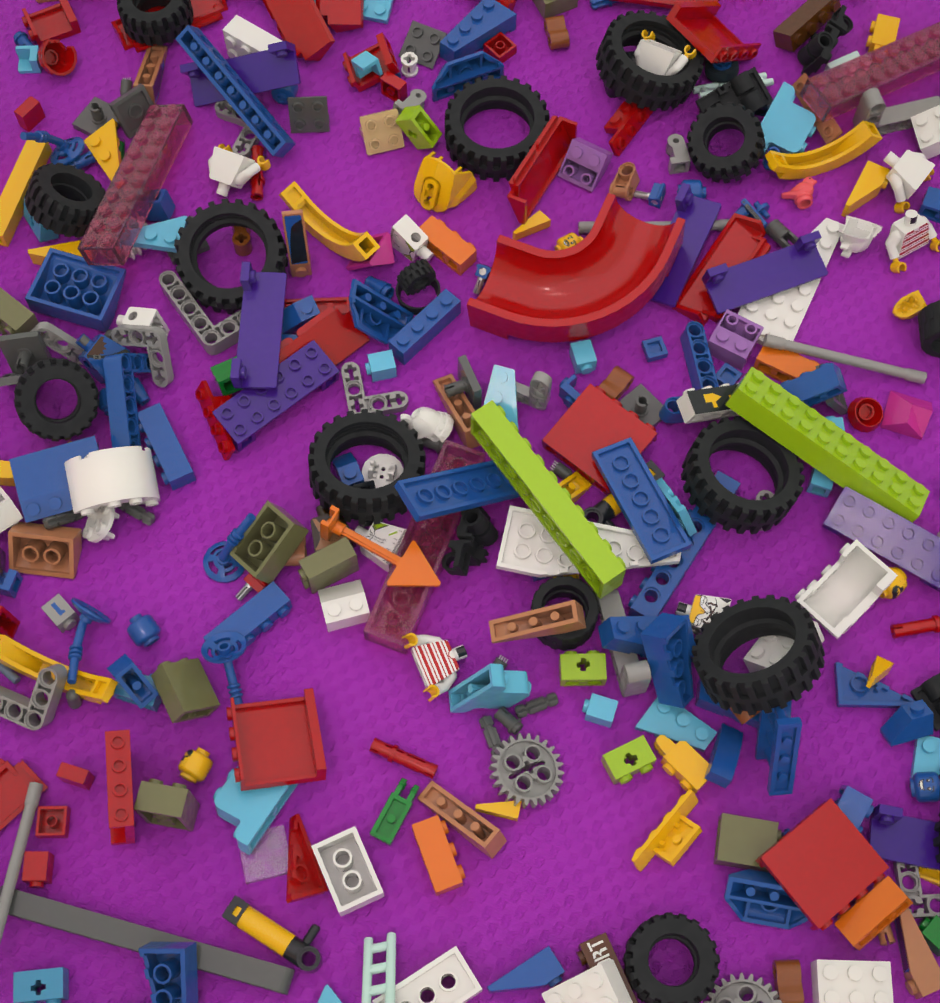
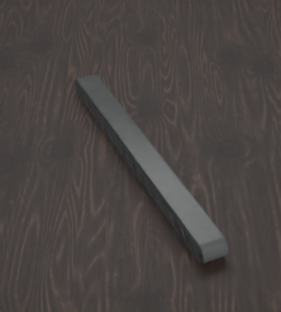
M16 889L8 913L10 916L138 953V948L149 942H197ZM197 942V970L288 995L295 972L294 969Z

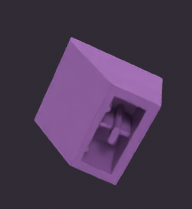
M580 137L574 138L570 143L557 176L593 192L606 172L613 153Z
M727 309L708 340L711 356L742 371L764 327Z

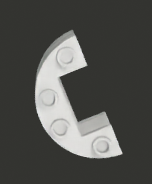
M141 446L115 447L89 452L84 459H81V456H76L67 460L64 465L74 514L81 513V516L95 514L94 511L100 506H108L111 509L120 507L121 503L128 502L130 505L145 504L146 507L159 505L161 499L151 449L146 447L144 448L145 451H143Z
M857 539L852 544L846 543L839 551L841 554L839 560L833 566L829 564L821 572L823 577L819 581L814 579L807 586V590L801 589L794 597L797 600L796 602L800 603L801 608H806L810 616L837 640L841 637V634H844L854 625L898 576Z

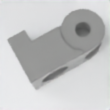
M414 89L403 102L400 99L395 101L392 109L396 108L399 115L405 107L421 105L424 109L427 95L421 89Z
M672 134L668 137L666 144V153L670 156L668 164L669 175L688 172L691 160L685 140L679 134Z

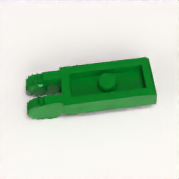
M404 778L400 780L394 793H391L370 832V836L389 846L392 845L420 789L415 784L410 790L407 799L401 797L400 795L407 785V780Z

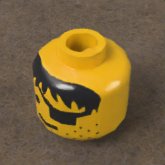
M889 567L898 576L879 597L892 600L897 598L906 589L907 576L898 567Z
M199 747L197 750H187L178 765V769L181 772L180 776L194 784L197 781H204L213 765L212 760L208 758L210 753Z

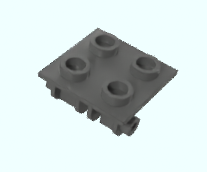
M412 21L399 57L406 52H413L417 55V64L433 69L440 53V41L447 33Z
M327 96L287 97L291 133L330 132Z

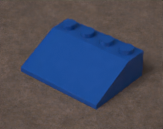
M50 248L25 300L31 311L106 332L116 313L126 269Z
M95 435L9 459L26 523L73 510L64 463L76 456H81V459H84L89 452L98 451L99 447Z

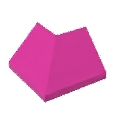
M388 232L372 235L380 248L367 260H350L346 269L349 271L395 263L391 235Z
M891 390L880 428L921 440L933 412L932 403Z

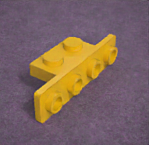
M689 789L685 794L681 795L671 812L666 813L661 824L651 831L646 842L636 849L631 860L637 870L641 872L655 855L671 866H674L702 832L701 827L686 818L698 803L694 791Z

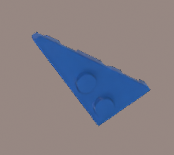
M840 662L834 664L837 707L899 708L901 705L915 702L912 697L904 693L901 695L889 689V686L881 682H877L869 689L866 687L868 678L858 671H851L843 667V664Z

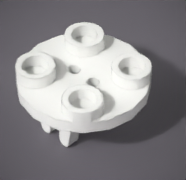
M377 454L370 457L364 463L362 475L364 481L374 480L375 488H379L395 481L403 473L404 469L401 462L395 456Z
M100 506L94 511L95 514L87 516L88 519L82 531V537L92 543H97L102 539L107 541L114 539L115 534L109 532L112 527L114 518L119 519L120 516L115 512L114 508L109 509L108 506Z

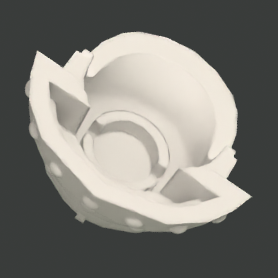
M846 215L845 226L839 230L840 249H843L841 256L849 258L852 252L858 253L867 249L872 239L882 231L883 227Z
M420 407L414 410L411 416L408 414L400 415V422L405 420L408 422L409 430L414 428L418 432L417 440L425 437L433 442L440 440L443 443L453 429L454 419L452 416L432 408Z

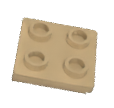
M396 108L359 117L361 125L359 127L360 135L364 139L367 155L405 146L402 129L395 122L399 116Z

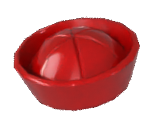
M859 397L850 403L848 419L855 429L860 432H871L879 427L883 418V409L877 400L870 397Z

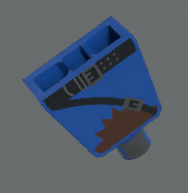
M83 333L75 342L84 350L78 358L79 361L100 384L105 383L103 368L105 356L130 353V350L102 334L95 336L91 340Z

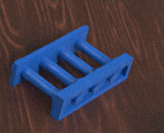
M780 706L772 708L771 713L765 714L764 710L760 711L755 759H767L769 764L767 784L769 796L793 793L802 729L800 717L788 718L785 708L781 709Z

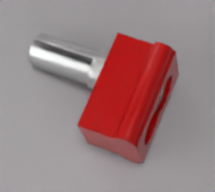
M248 573L243 579L246 581L245 586L235 597L241 601L250 590L254 589L259 593L269 584L256 579Z

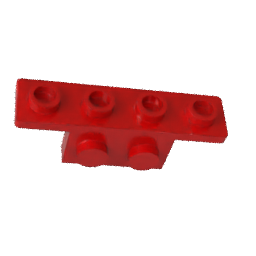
M624 101L604 126L606 133L614 134L609 141V145L615 156H620L653 113L649 107L641 109L635 103L631 102V104H628Z
M203 380L195 391L196 399L200 402L203 415L208 421L211 434L217 442L219 452L224 460H229L236 448L231 436L213 415V411L233 396L213 397L207 381Z

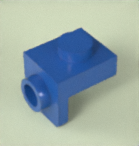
M575 374L570 378L566 377L559 385V397L562 398L564 404L569 408L581 395L574 389L577 382Z

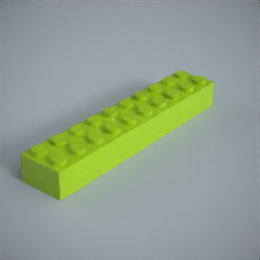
M754 367L749 369L725 404L728 408L843 489L844 487H849L912 523L920 516L930 492L928 489L910 478L905 472L893 466L887 459L873 452L868 446L863 445L851 434L836 426L834 422L826 419L814 408L809 407L797 396L789 393L780 384L769 379L763 372Z
M491 400L471 413V434L599 599H602L622 585L626 571L624 561L619 556L616 557L611 551L612 547L606 539L602 540L595 524L587 521L584 517L583 509L578 504L575 505L572 502L570 493L566 488H561L556 475L546 469L542 457L539 454L535 455L531 450L530 442L526 438H522L518 433L519 430L513 421L509 422L505 417L504 409L500 405L497 406Z

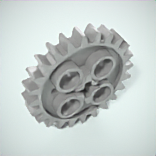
M518 733L516 740L512 735L507 739L508 743L503 740L500 743L501 748L496 747L494 750L496 755H492L490 758L494 763L489 766V770L495 771L491 773L489 778L497 780L493 784V788H501L498 795L500 796L505 793L507 795L505 802H508L511 798L514 799V806L522 801L523 809L528 806V803L531 804L532 808H535L537 801L541 806L546 803V799L551 801L554 797L553 794H557L559 791L557 786H561L563 783L559 778L564 775L563 771L558 770L563 766V762L556 761L560 754L552 753L555 747L547 748L548 740L540 743L539 735L532 740L530 733L526 735L525 739H523L521 733ZM526 752L533 753L536 759H530ZM506 761H512L516 768H510ZM537 763H544V765L534 767ZM534 767V768L531 770L530 773H529V771H525V772L519 774V773L522 771L523 768H524L525 770H528V769ZM537 773H543L546 776V780H541ZM519 774L516 778L509 779V776ZM517 782H523L527 789L519 788Z
M740 973L737 980L733 974H730V982L722 978L723 986L719 987L715 984L716 993H708L711 1001H704V1003H782L781 1000H777L779 997L778 992H771L772 986L770 983L764 986L762 977L755 982L753 974H750L749 978L745 979L743 973ZM745 994H753V998L751 1000H742V997Z

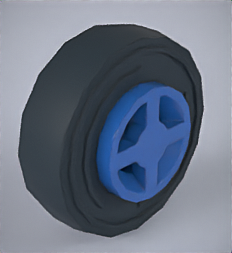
M707 60L705 63V75L714 82H729L739 73L738 61L711 63Z

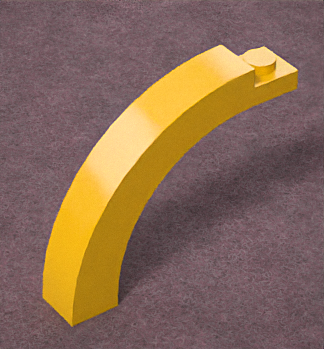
M863 120L842 137L820 148L796 154H786L770 150L765 154V157L768 161V167L776 172L779 179H802L828 172L848 163L869 150L883 138L874 123Z
M295 181L279 194L291 210H303L306 230L323 245L340 256L353 261H364L380 248L368 231L364 233L352 232L330 219L312 202Z
M0 634V663L36 681L42 669L54 664H61L25 647L6 635ZM62 664L63 666H65L68 672L69 666ZM78 670L76 683L69 684L66 680L63 692L66 693L68 690L74 689L81 699L97 704L102 702L108 703L114 695L118 682L112 678ZM51 672V677L55 680V675Z

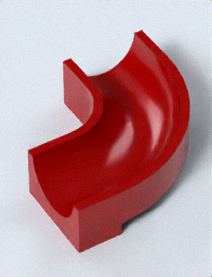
M608 193L589 234L581 242L570 248L556 251L543 250L499 235L494 262L487 282L480 295L476 299L470 297L467 303L470 326L507 340L510 335L525 340L553 343L586 339L611 330L640 311L653 298L665 277L669 276L683 244L686 220L678 217L673 224L664 226L643 222L628 214L618 204L616 195Z

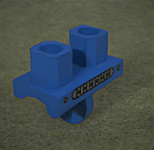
M746 198L740 201L741 207L735 213L761 220L764 229H766L768 223L764 218L768 219L770 217V214L767 212L770 205L768 203L760 204L757 201L753 207Z

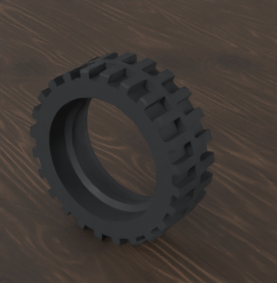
M638 10L637 13L628 11L625 16L620 14L616 20L613 19L600 44L596 55V60H598L596 67L597 70H601L600 78L607 81L605 85L608 89L612 88L618 98L622 96L626 99V103H635L638 105V108L649 107L650 111H656L657 108L667 111L670 106L672 109L677 108L679 104H683L698 81L704 65H702L704 63V56H701V52L666 19V15L661 17L656 15V12L650 11V13H645L644 10ZM647 30L648 36L651 31L654 32V41L680 50L683 55L685 46L690 45L691 48L687 53H692L696 49L697 55L693 59H688L687 64L676 75L664 76L648 72L636 65L627 56L623 47L638 46L640 40L643 39L642 31Z
M490 75L486 80H481V77L476 78L475 83L471 85L467 82L463 85V91L458 89L454 93V100H449L448 109L445 110L446 149L450 151V158L453 162L458 160V167L461 166L462 170L466 168L473 173V176L475 174L480 175L481 180L486 181V178L489 177L493 178V182H499V178L506 177V180L509 181L549 122L550 114L549 110H546L547 104L545 100L540 101V93L537 90L532 92L531 85L528 83L522 85L520 84V79L514 78L512 81L507 80V76L501 75V79H494V75ZM504 109L521 116L530 126V132L523 141L514 146L488 148L472 141L464 132V124L469 118L481 111Z
M228 198L222 199V203L215 205L214 201L209 202V207L204 210L201 207L195 210L197 213L195 217L188 216L185 219L187 226L185 228L180 227L178 231L180 240H175L174 246L177 253H173L177 264V273L195 300L198 299L206 308L211 306L215 312L221 313L222 309L226 310L228 314H234V310L242 309L243 288L242 286L219 288L209 283L202 276L198 268L197 254L204 240L213 232L224 227L242 226L253 230L262 239L266 250L265 265L261 272L286 273L285 267H288L286 254L288 252L273 218L270 219L268 213L263 208L259 211L256 204L249 202L247 206L244 205L242 199H236L235 203H230Z
M361 409V413L354 414L352 410L348 411L345 417L341 418L340 415L333 417V423L329 424L326 422L323 424L322 433L317 431L314 435V442H311L309 446L310 487L313 488L315 499L320 498V506L324 510L328 507L330 508L331 505L339 508L340 515L344 516V521L349 523L351 519L359 520L360 525H365V521H373L374 524H380V519L387 518L388 521L395 519L396 513L399 512L403 515L407 512V507L395 489V484L399 480L425 475L426 454L423 450L424 444L422 439L417 440L418 432L414 428L409 430L408 422L405 420L399 422L396 420V415L390 413L389 416L383 415L381 410H376V413H368V409ZM359 445H375L386 448L396 454L402 460L404 470L395 481L388 485L374 489H360L339 481L331 473L330 464L339 453L348 448Z
M735 416L730 421L728 417H723L719 423L713 421L707 428L704 427L700 431L683 461L682 468L684 470L681 473V480L686 481L683 490L684 493H690L691 496L688 499L690 504H696L699 507L697 512L701 516L705 514L711 518L709 520L711 524L715 525L717 522L723 525L722 529L729 531L730 528L736 529L737 534H744L746 530H750L751 534H757L761 528L765 532L770 530L773 525H778L795 504L803 490L801 486L805 481V475H801L804 466L803 463H798L797 459L799 457L750 422L742 420L741 416ZM732 450L742 452L756 459L765 467L773 480L775 487L773 497L765 500H750L739 497L727 490L712 472L709 462L712 453Z
M759 595L752 596V600L744 601L741 599L737 601L738 604L732 607L729 605L723 607V612L718 615L714 613L710 617L711 622L702 625L700 628L702 634L695 636L696 646H692L693 664L707 694L715 704L719 702L720 707L726 711L731 707L736 714L747 711L749 715H756L757 711L762 710L767 714L772 712V708L780 706L783 709L787 707V702L793 699L798 701L802 698L801 693L804 690L809 692L813 688V679L819 680L821 676L819 668H824L825 661L823 656H825V652L813 619L806 608H801L800 603L796 601L790 603L787 597L781 596L780 599H775L774 595H767L766 598L760 599ZM778 635L794 640L788 653L768 668L752 673H732L722 669L729 655L739 646L752 639Z

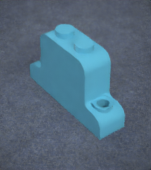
M783 82L761 122L765 139L764 154L772 146L777 147L780 153H803L808 145L805 142L806 138H811L817 128L814 126L816 121L815 114L793 103L796 97L794 95L795 89L786 82Z
M490 663L448 690L450 713H464L475 708L500 709L503 706L509 708L530 696L531 682L528 680L527 672L504 670L502 664Z
M234 768L229 772L226 783L223 787H219L216 790L213 799L218 816L237 827L233 837L236 838L238 848L248 855L252 853L298 784L241 791L240 782L235 783Z

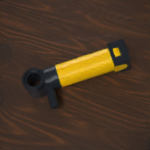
M652 460L648 461L646 465L654 479L658 480L662 477L664 480L665 474ZM610 493L595 506L585 509L584 517L586 519H595L600 524L616 527L611 520L622 511L612 493Z
M234 896L222 914L225 920L304 972L315 973L321 968L323 963L321 953L311 946V943L320 931L318 925L312 924L302 940L238 896ZM309 953L315 954V963L311 966H305L303 963L304 957Z

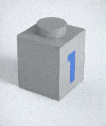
M59 593L41 607L62 633L66 630H71L75 627L77 621L80 620L76 612Z

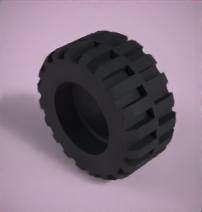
M117 0V9L125 32L131 39L141 44L146 43L148 46H153V44L162 46L167 42L170 44L174 42L175 38L187 25H191L193 22L194 14L190 0ZM165 6V8L156 12H145L153 7Z
M722 102L717 103V107H707L704 114L700 112L696 116L697 122H692L690 126L691 131L687 135V149L698 172H702L705 178L709 179L711 177L714 182L718 183L720 179L724 183H730V179H735V181L742 180L740 176L744 174L748 176L752 173V167L754 169L758 167V159H762L764 155L765 139L758 117H755L751 109L746 110L742 104L735 106L734 102H727V105H723ZM725 129H735L743 133L744 142L741 148L734 154L718 157L709 152V142L718 132Z
M49 163L39 167L33 173L24 197L28 213L34 217L38 224L41 223L45 229H50L58 235L64 234L66 237L75 236V238L82 237L83 235L87 236L96 231L108 204L106 191L102 188L99 181L94 180V177L86 174L84 170L76 169L72 165L66 166L63 163L55 165Z
M48 358L46 360H39L36 364L29 366L25 369L26 371L23 375L19 377L14 390V404L21 422L33 434L35 433L45 440L47 438L52 441H59L60 439H65L66 441L72 439L71 437L75 435H81L83 430L92 425V420L98 414L99 392L91 375L79 364L64 358ZM49 380H64L70 383L77 393L76 408L65 418L52 419L46 417L37 407V391L42 384Z
M670 912L660 916L658 914L652 916L640 924L634 931L625 947L626 951L623 957V962L625 963L624 973L628 977L632 991L634 990L638 994L637 997L642 1002L700 1003L713 990L714 982L719 976L718 963H720V957L716 954L715 949L717 945L715 940L711 941L708 936L710 932L706 928L702 929L699 926L700 922L694 918L692 920L688 919L687 915L681 913L673 915ZM664 939H675L688 948L693 957L694 968L690 978L685 983L678 986H667L660 983L653 976L649 968L648 958L652 947L657 942Z

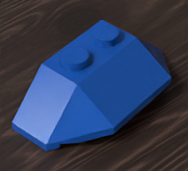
M484 51L445 63L432 85L433 102L454 95L458 89L463 91V85L467 82L470 85L474 84L476 78L481 77V80H486L488 76L494 75V79H501V75L504 76L503 63Z
M352 280L349 308L354 327L384 345L388 344V341L413 319L414 314L360 281Z
M746 869L728 875L724 899L741 921L788 930L808 921L771 873Z

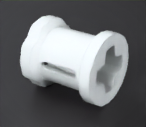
M406 52L401 56V63L403 64L401 72L407 78H413L418 74V67L416 65L418 58L413 52Z

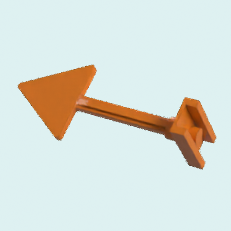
M333 505L330 507V518L327 521L322 519L320 535L324 540L329 541L333 533L340 537H347L352 542L396 566L387 581V586L439 587L441 585L416 541L413 540L404 555L399 557L347 528L346 524L339 521L340 509Z

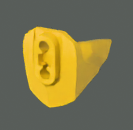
M432 151L422 160L414 183V195L424 209L444 212L449 208L456 207L477 189V182L471 171L462 172L461 166L454 171L448 164L442 161V156L435 158L436 152Z

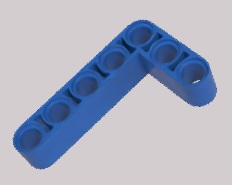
M691 321L685 327L680 340L692 388L699 390L706 386L719 387L704 327L697 321ZM681 396L670 397L665 401L659 411V417L663 422L670 424L684 423L676 402Z
M121 353L107 355L103 360L112 448L141 446L134 375L151 373L148 354Z

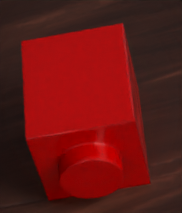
M25 851L22 881L29 884L30 888H44V884H52L54 855L49 851Z

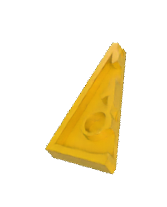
M112 118L87 137L84 142L117 191H124V179L121 176L120 168L122 167L121 152L119 150L120 141L116 130L118 123Z

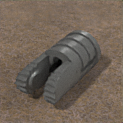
M778 219L771 221L765 229L766 234L782 249L791 246L788 244V240L795 244L799 239Z

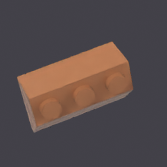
M26 522L15 524L8 531L9 569L25 574L74 579L82 550V529L63 526L46 529L44 524Z

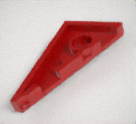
M295 814L289 820L287 904L318 896L328 891L300 814Z

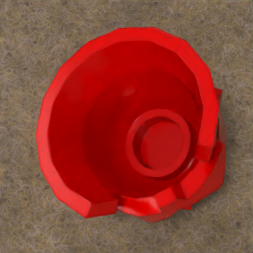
M48 38L39 48L38 61L41 67L51 75L65 76L74 70L77 63V53L74 46H67L65 48L60 40H49Z

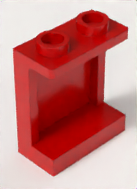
M59 0L58 4L31 14L27 13L26 8L22 9L24 14L21 17L25 28H30L28 34L31 41H36L39 48L48 38L49 40H62L81 33L77 18L68 0Z
M383 32L376 35L377 44L351 57L346 52L343 53L345 61L342 63L345 70L349 73L347 79L352 87L355 86L359 92L379 83L380 78L387 70L394 75L400 72L391 44ZM364 51H368L379 59L383 74L379 76L372 71L360 79L355 74L351 59Z

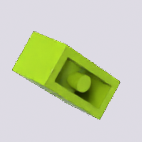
M421 105L405 107L395 121L417 149L433 148L442 135Z
M597 650L587 651L585 654H577L576 651H566L564 654H560V687L605 686L607 681L606 654L600 653ZM581 664L585 665V671H581V667H579Z
M644 735L602 755L601 762L612 783L620 782L621 785L633 779L632 776L639 772L643 775L654 769L653 765L657 760ZM627 758L629 761L634 760L633 766L630 763H625Z

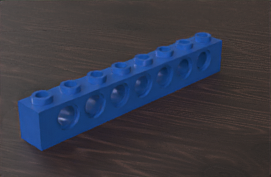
M187 25L175 38L272 156L283 158L293 148L295 142L203 32L197 27Z
M718 470L715 475L717 480L727 490L736 495L741 483ZM697 505L693 510L689 508L688 513L699 532L689 536L685 531L692 544L691 548L681 552L680 562L677 564V567H670L669 565L651 567L652 575L650 578H644L639 587L641 592L638 596L634 594L628 604L630 607L628 615L659 616L707 541L717 522L713 525L709 522L711 518L704 515L701 516L697 512L699 509ZM656 579H664L667 584L661 585L657 583ZM652 596L656 601L648 602L645 597Z

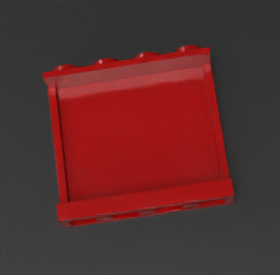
M717 1L676 2L666 17L711 63L751 60L756 57L758 49L762 45L761 43L744 44L715 16L721 7Z
M589 384L542 439V445L551 454L575 472L577 471L608 496L611 491L591 457L592 452L631 437L640 454H642L652 441L655 442L657 440V432L651 424H645L639 420V416L631 410L628 412L624 409L621 402L617 399H611L605 395L606 392L601 387H594L592 384Z
M313 688L304 689V697L237 705L234 703V697L230 698V707H226L227 721H232L233 726L229 727L230 741H235V747L231 748L233 762L237 761L238 768H234L235 783L240 782L241 791L326 780L327 768Z
M130 729L105 731L108 820L111 845L135 843Z
M832 798L819 805L755 860L761 868L766 867L811 922L812 926L810 929L812 931L818 929L823 931L833 923L831 919L837 913L839 915L845 913L851 907L849 902L854 898L857 900L862 898L868 892L867 887L872 882L875 884L879 883L886 876L884 872L889 868Z

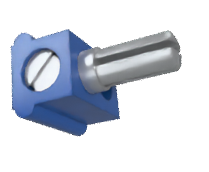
M654 183L651 192L636 190L634 197L647 199L650 206L660 208L666 194V185L664 183Z
M484 264L476 265L477 271L475 275L478 278L473 289V293L480 294L485 279H488L492 267Z

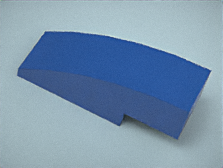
M724 723L721 724L704 779L723 788H726L731 783L740 755L743 732Z

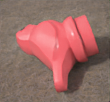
M806 177L793 189L782 193V199L794 200L795 205L799 209L809 208L813 203L812 195L817 180Z

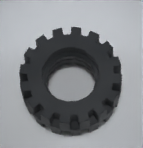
M426 259L416 260L415 263L412 262L404 270H401L400 275L397 276V282L405 294L414 295L422 289H426L435 280L436 273Z

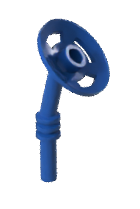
M39 130L35 132H21L20 134L22 140H33L37 143L49 142L57 145L50 156V161L54 165L57 163H63V165L72 163L81 155L85 148V142L81 137H71L63 140L49 134L47 131ZM59 156L66 157L64 159L58 160Z
M249 513L241 524L234 528L227 536V541L214 544L205 553L203 567L206 574L212 580L228 583L238 579L244 573L245 568L229 553L244 538V533L256 519L254 514ZM224 546L223 548H220L217 551H215L213 555L211 554L215 549ZM209 562H214L215 567L218 569L217 574L211 571ZM236 566L239 567L234 573L225 576V573L231 572Z
M72 598L71 602L81 615L79 616L80 620L73 644L69 647L68 660H70L67 678V683L75 684L77 681L79 661L82 660L83 653L82 642L87 625L91 624L92 621L108 624L111 622L110 618L79 599Z
M226 631L209 637L203 643L201 653L208 662L224 664L229 684L227 689H230L228 693L231 694L230 698L234 697L235 705L243 704L241 698L243 693H240L242 688H239L241 684L237 682L232 661L239 658L245 652L247 641L238 632ZM230 639L229 642H221L218 645L216 644L219 641ZM238 642L241 644L240 650L237 645ZM209 649L211 650L212 657L208 655Z

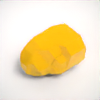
M917 290L902 297L894 305L892 313L895 317L902 320L911 319L918 316L919 312L927 304L920 291Z

